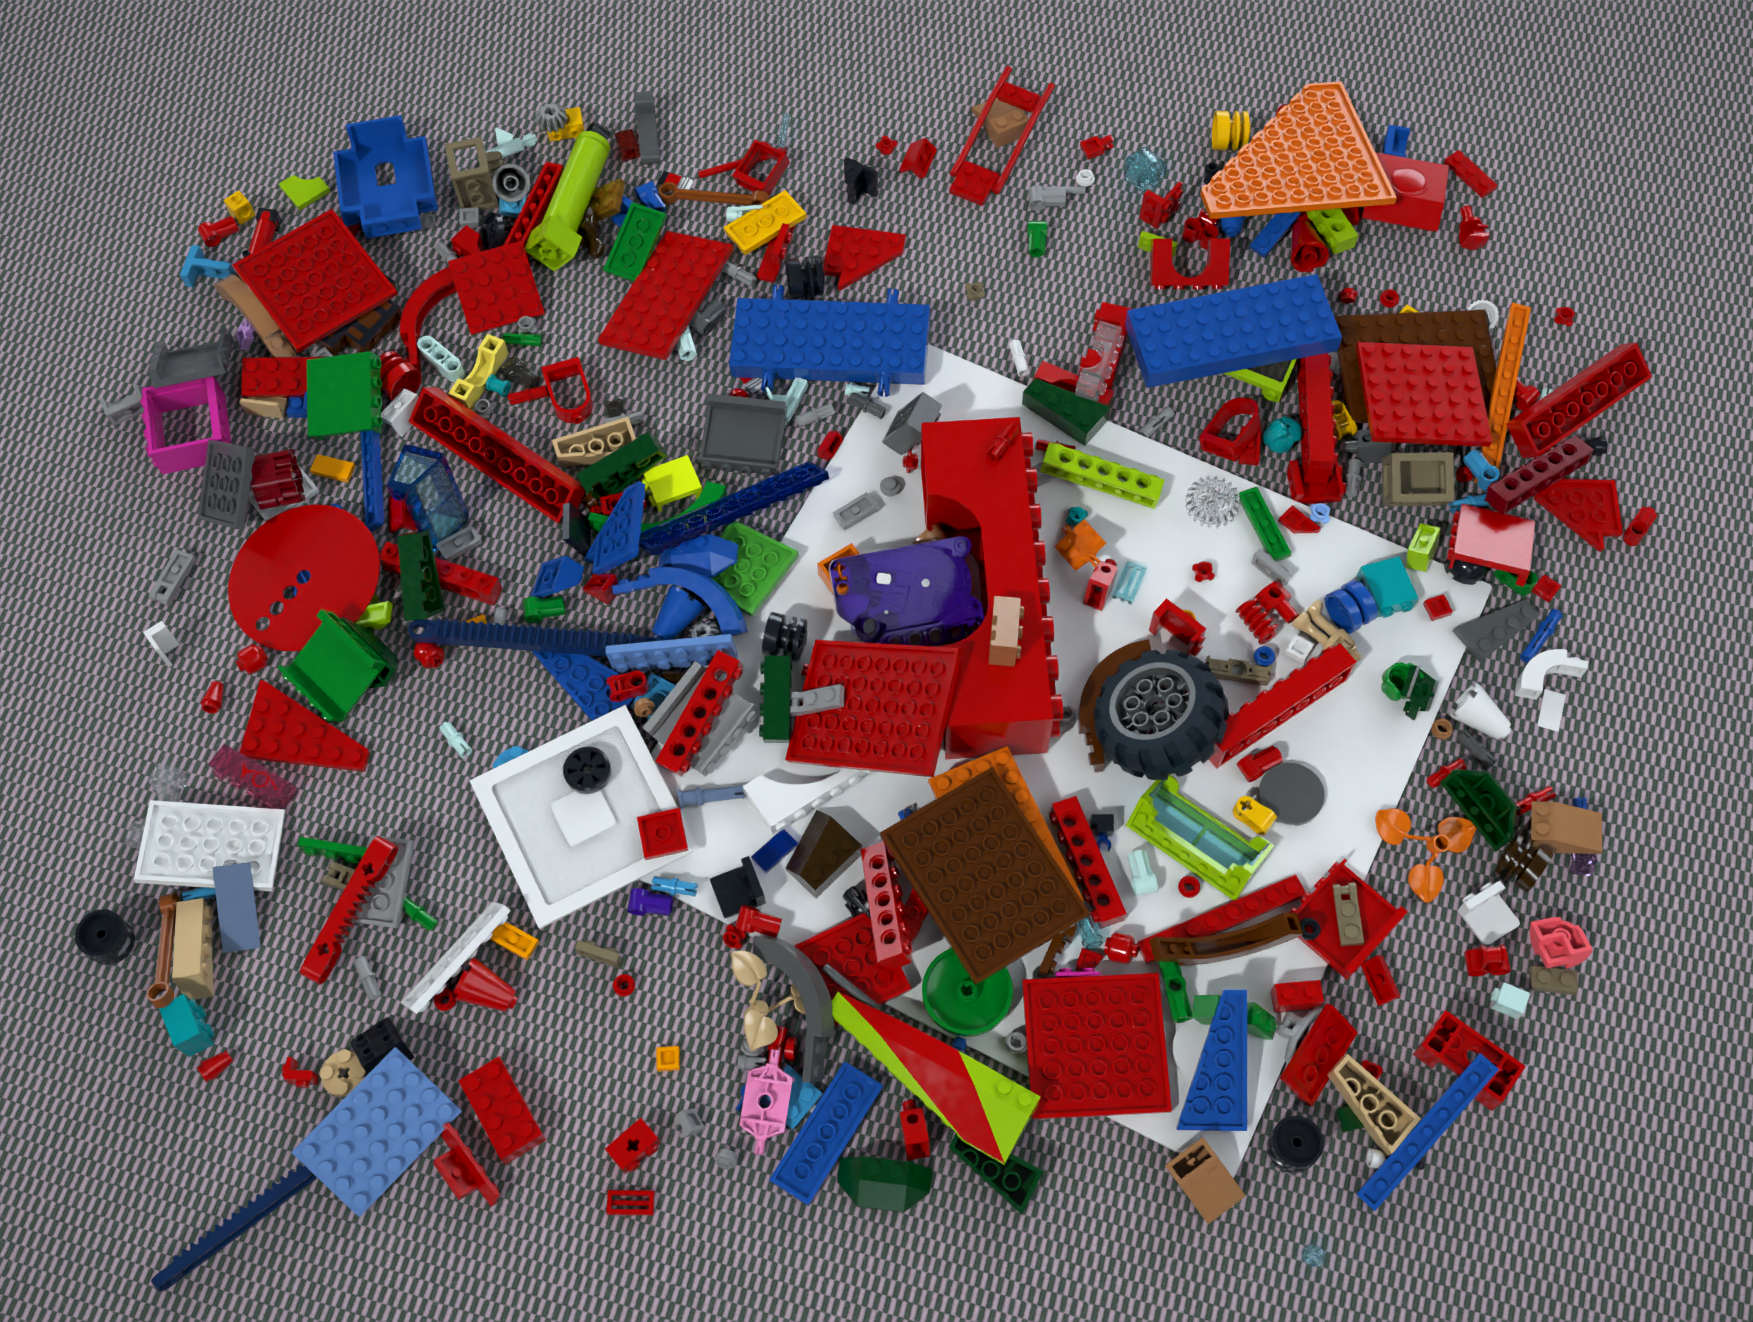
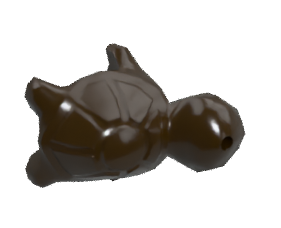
M588 207L580 225L581 231L577 232L582 237L579 245L587 247L588 254L593 259H599L605 252V245L599 240L601 226L595 218L593 209Z

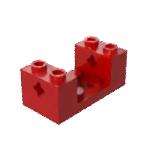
M1102 302L1101 308L1096 309L1092 330L1095 332V340L1111 343L1112 345H1110L1108 353L1088 349L1087 355L1082 356L1078 376L1112 390L1128 336L1125 326L1127 310L1132 308Z
M1445 1010L1436 1019L1412 1055L1431 1068L1440 1062L1460 1076L1471 1063L1467 1059V1052L1472 1051L1477 1055L1481 1053L1499 1070L1474 1099L1493 1111L1504 1101L1526 1066Z

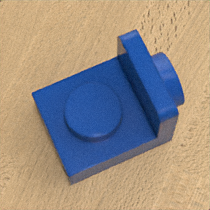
M305 391L304 397H289L286 413L289 418H307V391Z

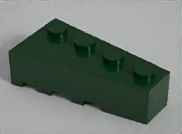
M1035 378L1023 391L1022 405L1084 446L1109 420L1111 407Z
M647 432L576 475L586 493L600 500V497L620 493L668 455L658 438Z
M425 530L399 535L397 545L399 549L404 621L427 619L445 611L430 531Z
M765 655L764 662L760 664V672L764 674V682H760V695H764V703H760V716H763V724L759 725V737H763L764 743L790 742L791 715H789V707L791 706L790 689L792 688L790 671H792L793 667L790 656Z
M955 1133L949 1145V1150L1018 1213L1023 1215L1043 1174V1170L1013 1154H1010L1005 1165L963 1142Z

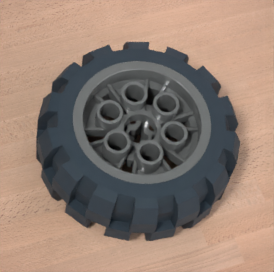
M1169 649L1166 650L1165 654H1160L1157 650L1141 653L1142 658L1133 662L1131 659H1128L1119 665V672L1114 677L1109 675L1101 686L1103 696L1096 698L1093 716L1095 719L1094 729L1100 744L1114 764L1120 765L1123 771L1140 778L1146 775L1150 780H1168V775L1174 773L1176 776L1181 777L1192 772L1191 767L1199 761L1204 764L1214 754V744H1221L1227 729L1225 721L1228 720L1229 716L1228 699L1216 675L1199 658L1191 655L1188 657L1187 653Z

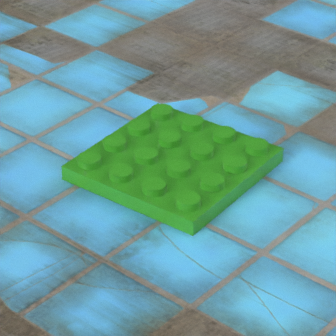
M732 519L719 537L738 544L737 563L733 566L730 565L725 571L711 579L721 585L731 595L742 612L754 617L799 557V553L797 550Z

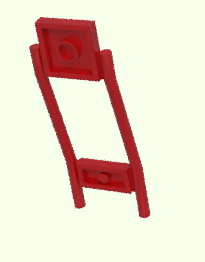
M1006 66L949 173L952 177H956L949 188V193L980 206L984 205L991 191L997 195L1000 193L1042 109L1055 88L1054 83L1050 82L1040 97L1039 94L1006 82L1012 72V68ZM996 98L999 101L1032 113L1001 176H999V173L965 161Z

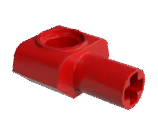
M1280 581L1272 582L1255 596V598L1260 600L1258 603L1264 605L1265 611H1268L1270 614L1276 610L1287 624L1292 623L1299 616L1288 602L1292 595Z

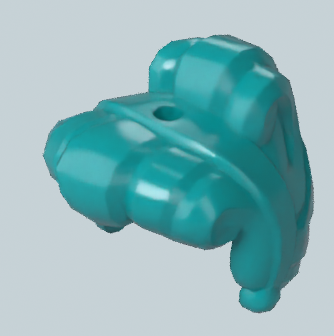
M1288 416L1275 419L1264 432V443L1275 453H1289L1293 443L1299 441L1302 437V426L1298 421Z

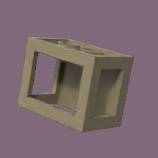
M482 137L444 144L451 180L460 208L478 207L479 211L498 208L497 194L492 186V171H496L500 166L504 165L501 152L491 151L486 153ZM476 146L480 167L458 171L454 151Z
M1391 453L1382 458V507L1444 506L1454 502L1453 453Z

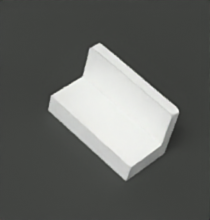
M403 389L381 413L383 422L393 426L401 437L413 426L408 421L419 398L417 394Z
M160 621L143 633L168 667H171L172 663L166 656V653L180 644L165 624Z

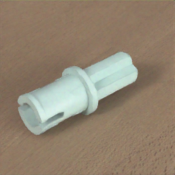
M450 722L442 723L440 731L447 738L449 746H453L461 758H466L464 752L469 756L472 753V748L464 741L462 733H458Z

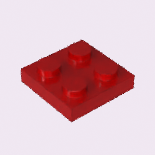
M680 808L637 817L645 861L689 851Z

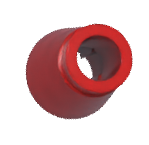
M211 682L201 700L203 711L215 714L222 708L224 685L221 682Z
M224 1051L201 1061V1065L196 1068L205 1082H208L218 1077L234 1061L228 1052Z

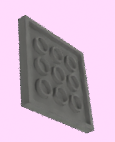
M208 440L198 519L244 530V525L247 521L246 508L250 499L248 493L250 483L252 482L251 471L252 464L255 461V448Z

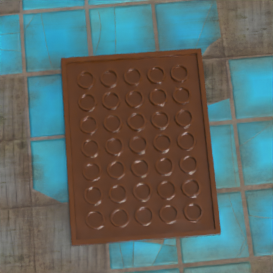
M1484 310L1334 316L1342 335L1337 355L1347 410L1356 424L1368 423L1356 353L1357 342L1473 347L1486 413L1488 414L1497 368Z
M993 767L880 832L883 842L975 986L1083 921L1091 914Z

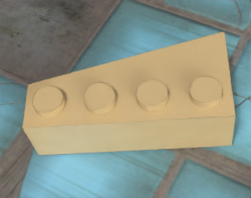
M625 417L553 439L552 443L560 467L592 465L635 440L636 437L629 417Z
M204 898L177 902L172 979L182 994L195 1000L214 996L211 928L213 910L211 906L207 905Z
M1349 1054L1341 1057L1327 1074L1385 1156L1392 1154L1421 1119Z

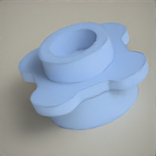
M1322 503L1310 506L1311 515L1309 519L1313 522L1318 521L1324 524L1330 521L1328 517L1330 512L1329 506Z

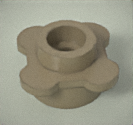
M967 283L965 285L967 290L966 297L973 301L983 298L985 296L983 283Z

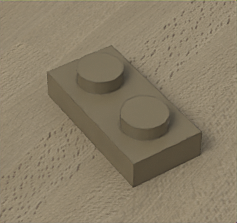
M578 940L575 946L578 955L620 968L622 958L616 949L611 947L603 949L597 947L598 944L593 941L585 940L583 942Z
M1532 965L1529 968V990L1576 995L1578 993L1577 971L1557 968L1546 969V967Z

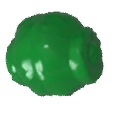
M1395 663L1384 671L1381 690L1391 701L1408 699L1400 695L1410 666H1416L1413 663ZM1420 671V677L1424 678L1423 673Z

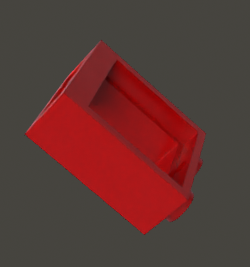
M755 139L732 177L737 185L751 192L760 190L770 195L790 164L787 153L780 148H773L766 141L760 142ZM761 154L777 161L764 183L748 176Z

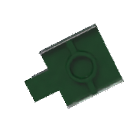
M1410 666L1400 695L1411 700L1406 701L1403 709L1405 715L1411 720L1416 719L1419 707L1421 708L1420 711L1429 712L1439 681H1436L1421 670L1420 666ZM1420 671L1423 673L1424 678L1420 677Z

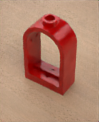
M579 357L541 367L556 416L566 423H582L590 416L593 410V401ZM580 375L586 393L585 402L576 409L568 410L561 408L556 403L550 383Z
M1235 398L1226 402L1199 436L1202 451L1236 462L1261 428V418L1257 402L1252 398ZM1239 414L1252 415V418L1234 442L1217 437L1232 417Z

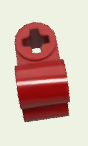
M1202 209L1198 218H1188L1185 221L1182 238L1189 243L1199 240L1200 246L1208 250V239H1217L1219 231L1216 226L1219 219H1209L1208 213L1205 212V209Z
M1500 944L1498 947L1480 945L1479 949H1471L1464 952L1468 976H1483L1488 973L1499 976L1511 972L1508 952L1504 944Z

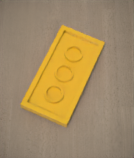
M786 190L761 204L763 206L762 209L751 210L724 226V232L744 255L778 236L782 223L789 224L791 228L807 218L806 212Z

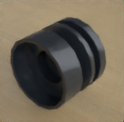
M818 255L813 256L812 265L808 256L805 257V266H801L798 258L785 260L791 300L804 298L805 289H808L810 296L814 297L815 287L819 296L824 295L825 277Z
M771 612L763 635L762 654L778 656L781 649H783V656H790L792 653V660L798 662L807 642V619L801 618L797 625V617L793 616L787 625L786 615Z

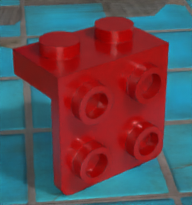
M1179 181L1164 198L1148 189L1143 195L1139 218L1157 229L1162 224H1166L1172 212H1177L1181 205L1180 198L1184 192L1182 190L1183 182Z

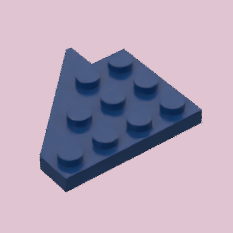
M638 481L625 489L585 555V561L590 563L594 561L593 573L601 575L638 556L643 502L645 499L644 483Z

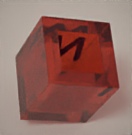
M632 129L614 133L622 162L640 157L638 144Z

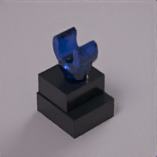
M1092 814L1090 828H1095L1099 850L1100 844H1106L1107 851L1110 852L1112 845L1110 840H1108V836H1112L1114 832V814Z

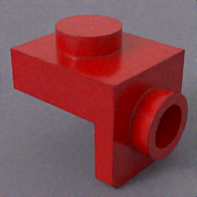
M287 1057L286 1063L282 1067V1076L286 1082L295 1084V1087L309 1088V1085H317L318 1075L315 1072L297 1070L298 1062L293 1057Z

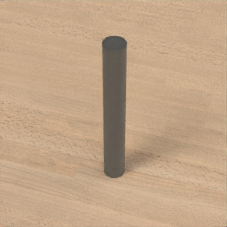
M829 964L823 967L822 971L859 1001L875 1009L880 1007L877 1002Z

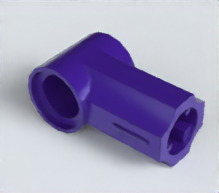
M633 888L631 889L627 912L638 916H644L647 913L670 916L673 907V896L652 894L645 889Z

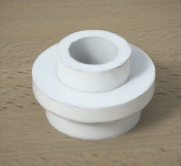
M1086 169L1081 170L1076 176V182L1085 187L1092 185L1095 180L1092 171Z

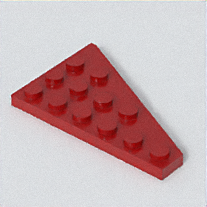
M259 681L239 752L241 758L361 772L366 771L370 751L366 747L266 681Z

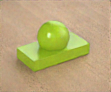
M386 601L368 605L365 612L355 623L364 628L371 627L381 630L391 621L393 604Z

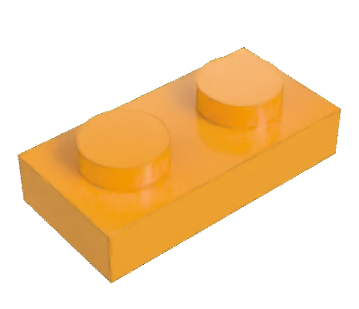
M507 922L497 926L490 938L492 942L527 961L539 944L538 939Z

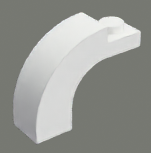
M1564 649L1544 651L1533 657L1520 674L1516 683L1515 696L1537 700L1543 691L1544 676L1559 673L1582 677L1588 669V661L1577 657L1568 658L1567 650Z

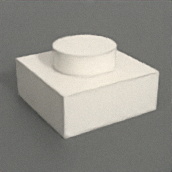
M1295 634L1284 654L1303 664L1314 644Z

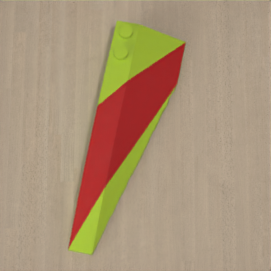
M837 992L831 1001L834 1019L846 1031H849L856 1037V1040L862 1046L864 1045L878 1061H881L888 1068L887 1070L915 1096L917 1095L930 1111L933 1110L947 1127L952 1128L963 1142L1005 1165L1034 1114L1040 1096L917 1028L854 998Z

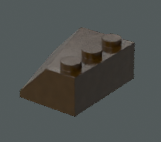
M816 810L785 870L817 899L861 856L862 844L834 818Z

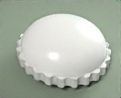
M1477 300V302L1474 301L1467 308L1468 310L1485 311L1489 331L1499 321L1498 308L1491 301Z

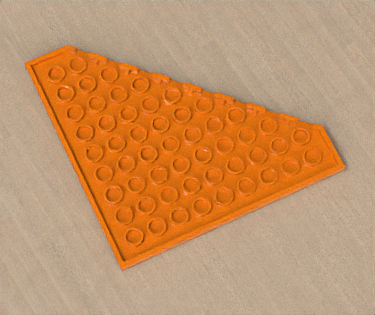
M1342 81L1306 84L1302 91L1297 93L1290 100V103L1277 113L1274 119L1272 118L1265 124L1262 131H1258L1252 137L1248 145L1245 144L1238 151V155L1235 158L1232 157L1225 164L1222 171H1218L1211 178V181L1201 188L1200 193L1209 219L1395 204L1397 199Z

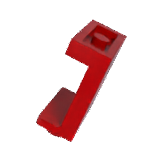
M1298 460L1289 461L1286 473L1291 499L1304 505L1341 502L1343 494H1346V483L1342 482V465H1339L1337 460V464L1333 465V476L1329 477L1327 484L1303 483L1302 466L1298 465Z
M1166 598L1153 612L1149 632L1156 635L1162 628L1166 629L1188 646L1186 652L1188 657L1190 655L1196 657L1203 648L1201 645L1206 639L1204 635L1207 628Z

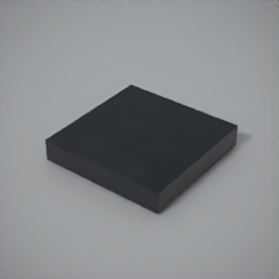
M571 503L563 504V541L585 557L590 549V524L588 518Z

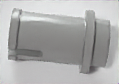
M743 1053V1055L738 1056L737 1069H742L741 1072H744V1070L763 1067L764 1065H756V1063L765 1064L766 1057L746 1056Z

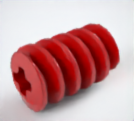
M1255 598L1241 604L1235 612L1239 613L1240 619L1244 620L1243 623L1249 626V631L1254 632L1253 636L1262 645L1271 641L1276 636L1275 630L1279 625H1270L1274 621L1273 617L1266 619L1269 612L1261 613L1264 605L1256 606L1260 600Z

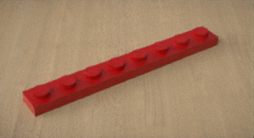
M1297 875L1291 876L1138 941L1139 951L1145 963H1151L1155 961V958L1152 954L1149 940L1154 937L1197 938L1213 936L1301 899L1306 892Z

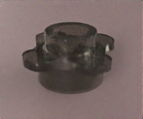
M623 400L606 401L604 403L605 408H607L606 416L610 418L620 416V413L625 414V409L622 406L624 404Z

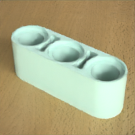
M423 336L418 340L417 345L425 361L449 381L456 382L458 378L463 380L465 373L461 361L431 336Z

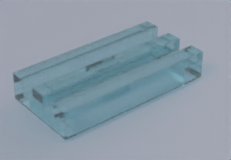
M1127 561L1112 598H1120V601H1128V604L1132 605L1147 568ZM1131 567L1133 570L1122 594L1120 589ZM1137 570H1139L1141 572L1133 588L1131 596H1128L1127 594L1131 587L1133 579L1136 575Z

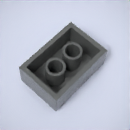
M922 392L897 411L882 443L900 455L908 450H912L915 445L921 443V423L937 422L941 416L939 411L942 404Z

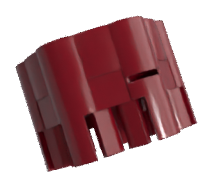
M293 449L255 456V461L252 464V482L250 485L260 510L305 501V495H302V493H305L302 485L303 479H301L303 476L297 464V458L293 456L295 454Z

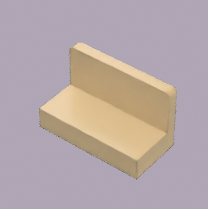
M250 397L248 399L241 398L240 404L246 414L284 419L288 407V399L283 397Z

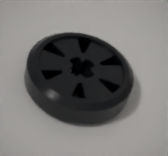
M581 747L574 750L566 758L563 765V775L568 786L581 794H592L604 788L610 780L612 772L611 764L606 754L595 747ZM588 766L591 773L586 774V772H583L585 771L584 767Z

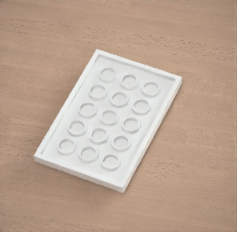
M150 800L134 881L135 883L215 888L212 867L250 862L254 890L273 891L285 810Z

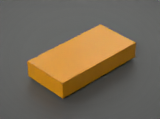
M317 454L310 472L313 475L349 483L356 466L353 462Z

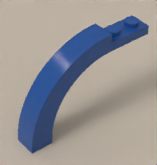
M673 567L648 569L649 574L638 576L636 581L624 579L618 581L619 585L612 586L613 594L618 595L668 584L684 587L696 593L709 605L718 620L722 635L731 634L736 636L748 633L742 612L731 595L717 582L696 571Z

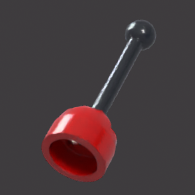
M1458 445L1461 466L1456 470V480L1468 482L1472 480L1473 473L1463 462V446Z

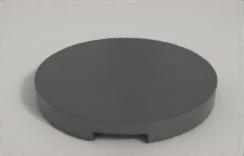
M1282 763L1272 767L1265 773L1259 785L1258 798L1261 805L1271 809L1276 814V822L1300 826L1312 821L1319 814L1324 803L1325 794L1320 779L1312 770L1296 763Z

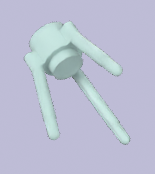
M763 206L728 207L726 214L727 222H733L749 211L762 209Z

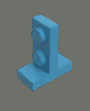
M192 245L181 270L180 277L185 286L193 287L198 275L224 279L231 274L236 275L231 263L209 260L205 258L199 245Z

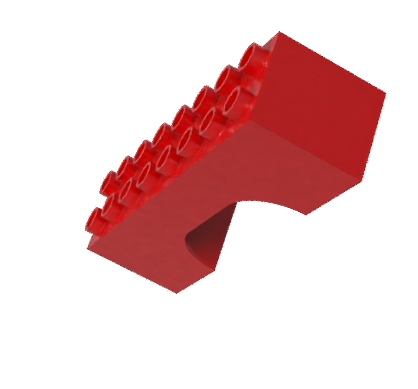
M1020 417L921 423V477L926 529L932 531L934 529L932 525L938 523L947 538L965 536L971 541L970 553L978 566L981 602L984 613L983 622L970 636L954 644L940 646L959 648L963 651L943 735L945 760L979 758L1008 746L1012 755L1043 754L1048 752L1050 738L1060 737V720H1063V702L1061 694H1056L1055 681L1059 679L1057 655H1051V642H1054V622L1052 616H1047L1046 603H1050V586L1048 578H1043L1042 566L1046 564L1044 540L1039 541L1038 529H1041L1042 518L1040 504H1035L1034 497L1038 487L1036 468H1031L1030 457H1033L1032 432L1022 433ZM1010 423L1015 424L1019 431L1010 441V447L1002 452L997 461L991 460L986 455V452L996 441V436L1001 435ZM995 596L1021 598L1020 606L1024 607L1023 620L1019 619V626H1023L1022 639H1018L1017 645L1021 646L1020 659L1015 660V666L989 664Z

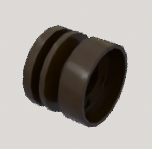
M1519 834L1513 841L1508 843L1499 856L1494 872L1499 875L1506 867L1508 870L1503 878L1507 880L1515 873L1518 876L1514 885L1528 893L1549 864L1553 855L1542 847H1539L1534 853L1529 852L1532 841L1529 840L1524 847L1520 846L1524 836Z

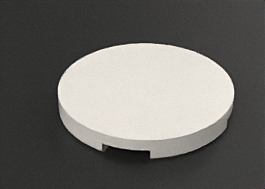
M1195 1019L1185 1021L1177 1030L1172 1042V1053L1177 1068L1191 1081L1210 1025H1202Z

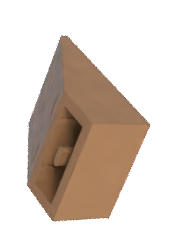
M1203 1137L1199 1138L1165 1164L1207 1224L1211 1223L1246 1196Z

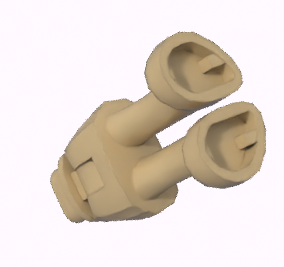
M1319 599L1312 603L1307 611L1302 612L1292 623L1291 626L1296 630L1304 631L1323 646L1322 653L1329 646L1335 647L1341 643L1357 662L1362 658V655L1356 650L1358 647L1355 646L1351 636L1344 629L1335 627L1322 615L1323 603ZM1311 621L1314 622L1317 626H1319L1322 630H1324L1330 636V638H1328L1325 634L1318 630L1311 623Z

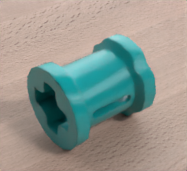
M491 374L486 381L485 389L499 393L501 397L505 398L510 392L511 382L508 380L503 381L498 379L496 375Z

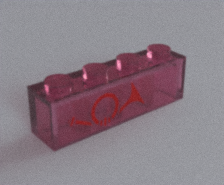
M226 744L220 748L209 762V766L214 770L212 772L214 776L220 780L228 779L231 786L237 790L243 788L247 791L246 794L254 800L260 798L269 809L284 810L298 792L291 782Z

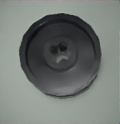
M98 909L81 919L76 928L75 941L81 952L94 962L101 965H113L122 961L130 954L134 947L135 934L129 923L116 912L108 909Z
M1289 1116L1281 1120L1269 1134L1267 1141V1151L1272 1163L1280 1170L1291 1174L1302 1173L1310 1169L1320 1158L1324 1148L1323 1134L1319 1127L1313 1121L1303 1116Z

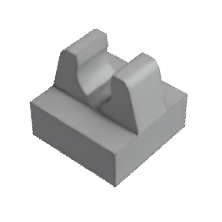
M695 1108L679 1112L676 1115L677 1119L673 1123L674 1127L682 1126L684 1130L679 1135L680 1138L698 1134L705 1129Z

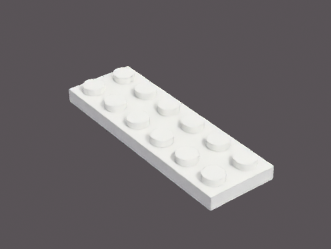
M492 902L400 1003L415 1014L419 1011L423 1012L430 1005L429 1000L435 994L438 995L444 990L448 979L455 977L461 971V965L466 960H470L475 956L478 946L481 943H486L492 937V931L497 926L505 923L510 910L503 904Z

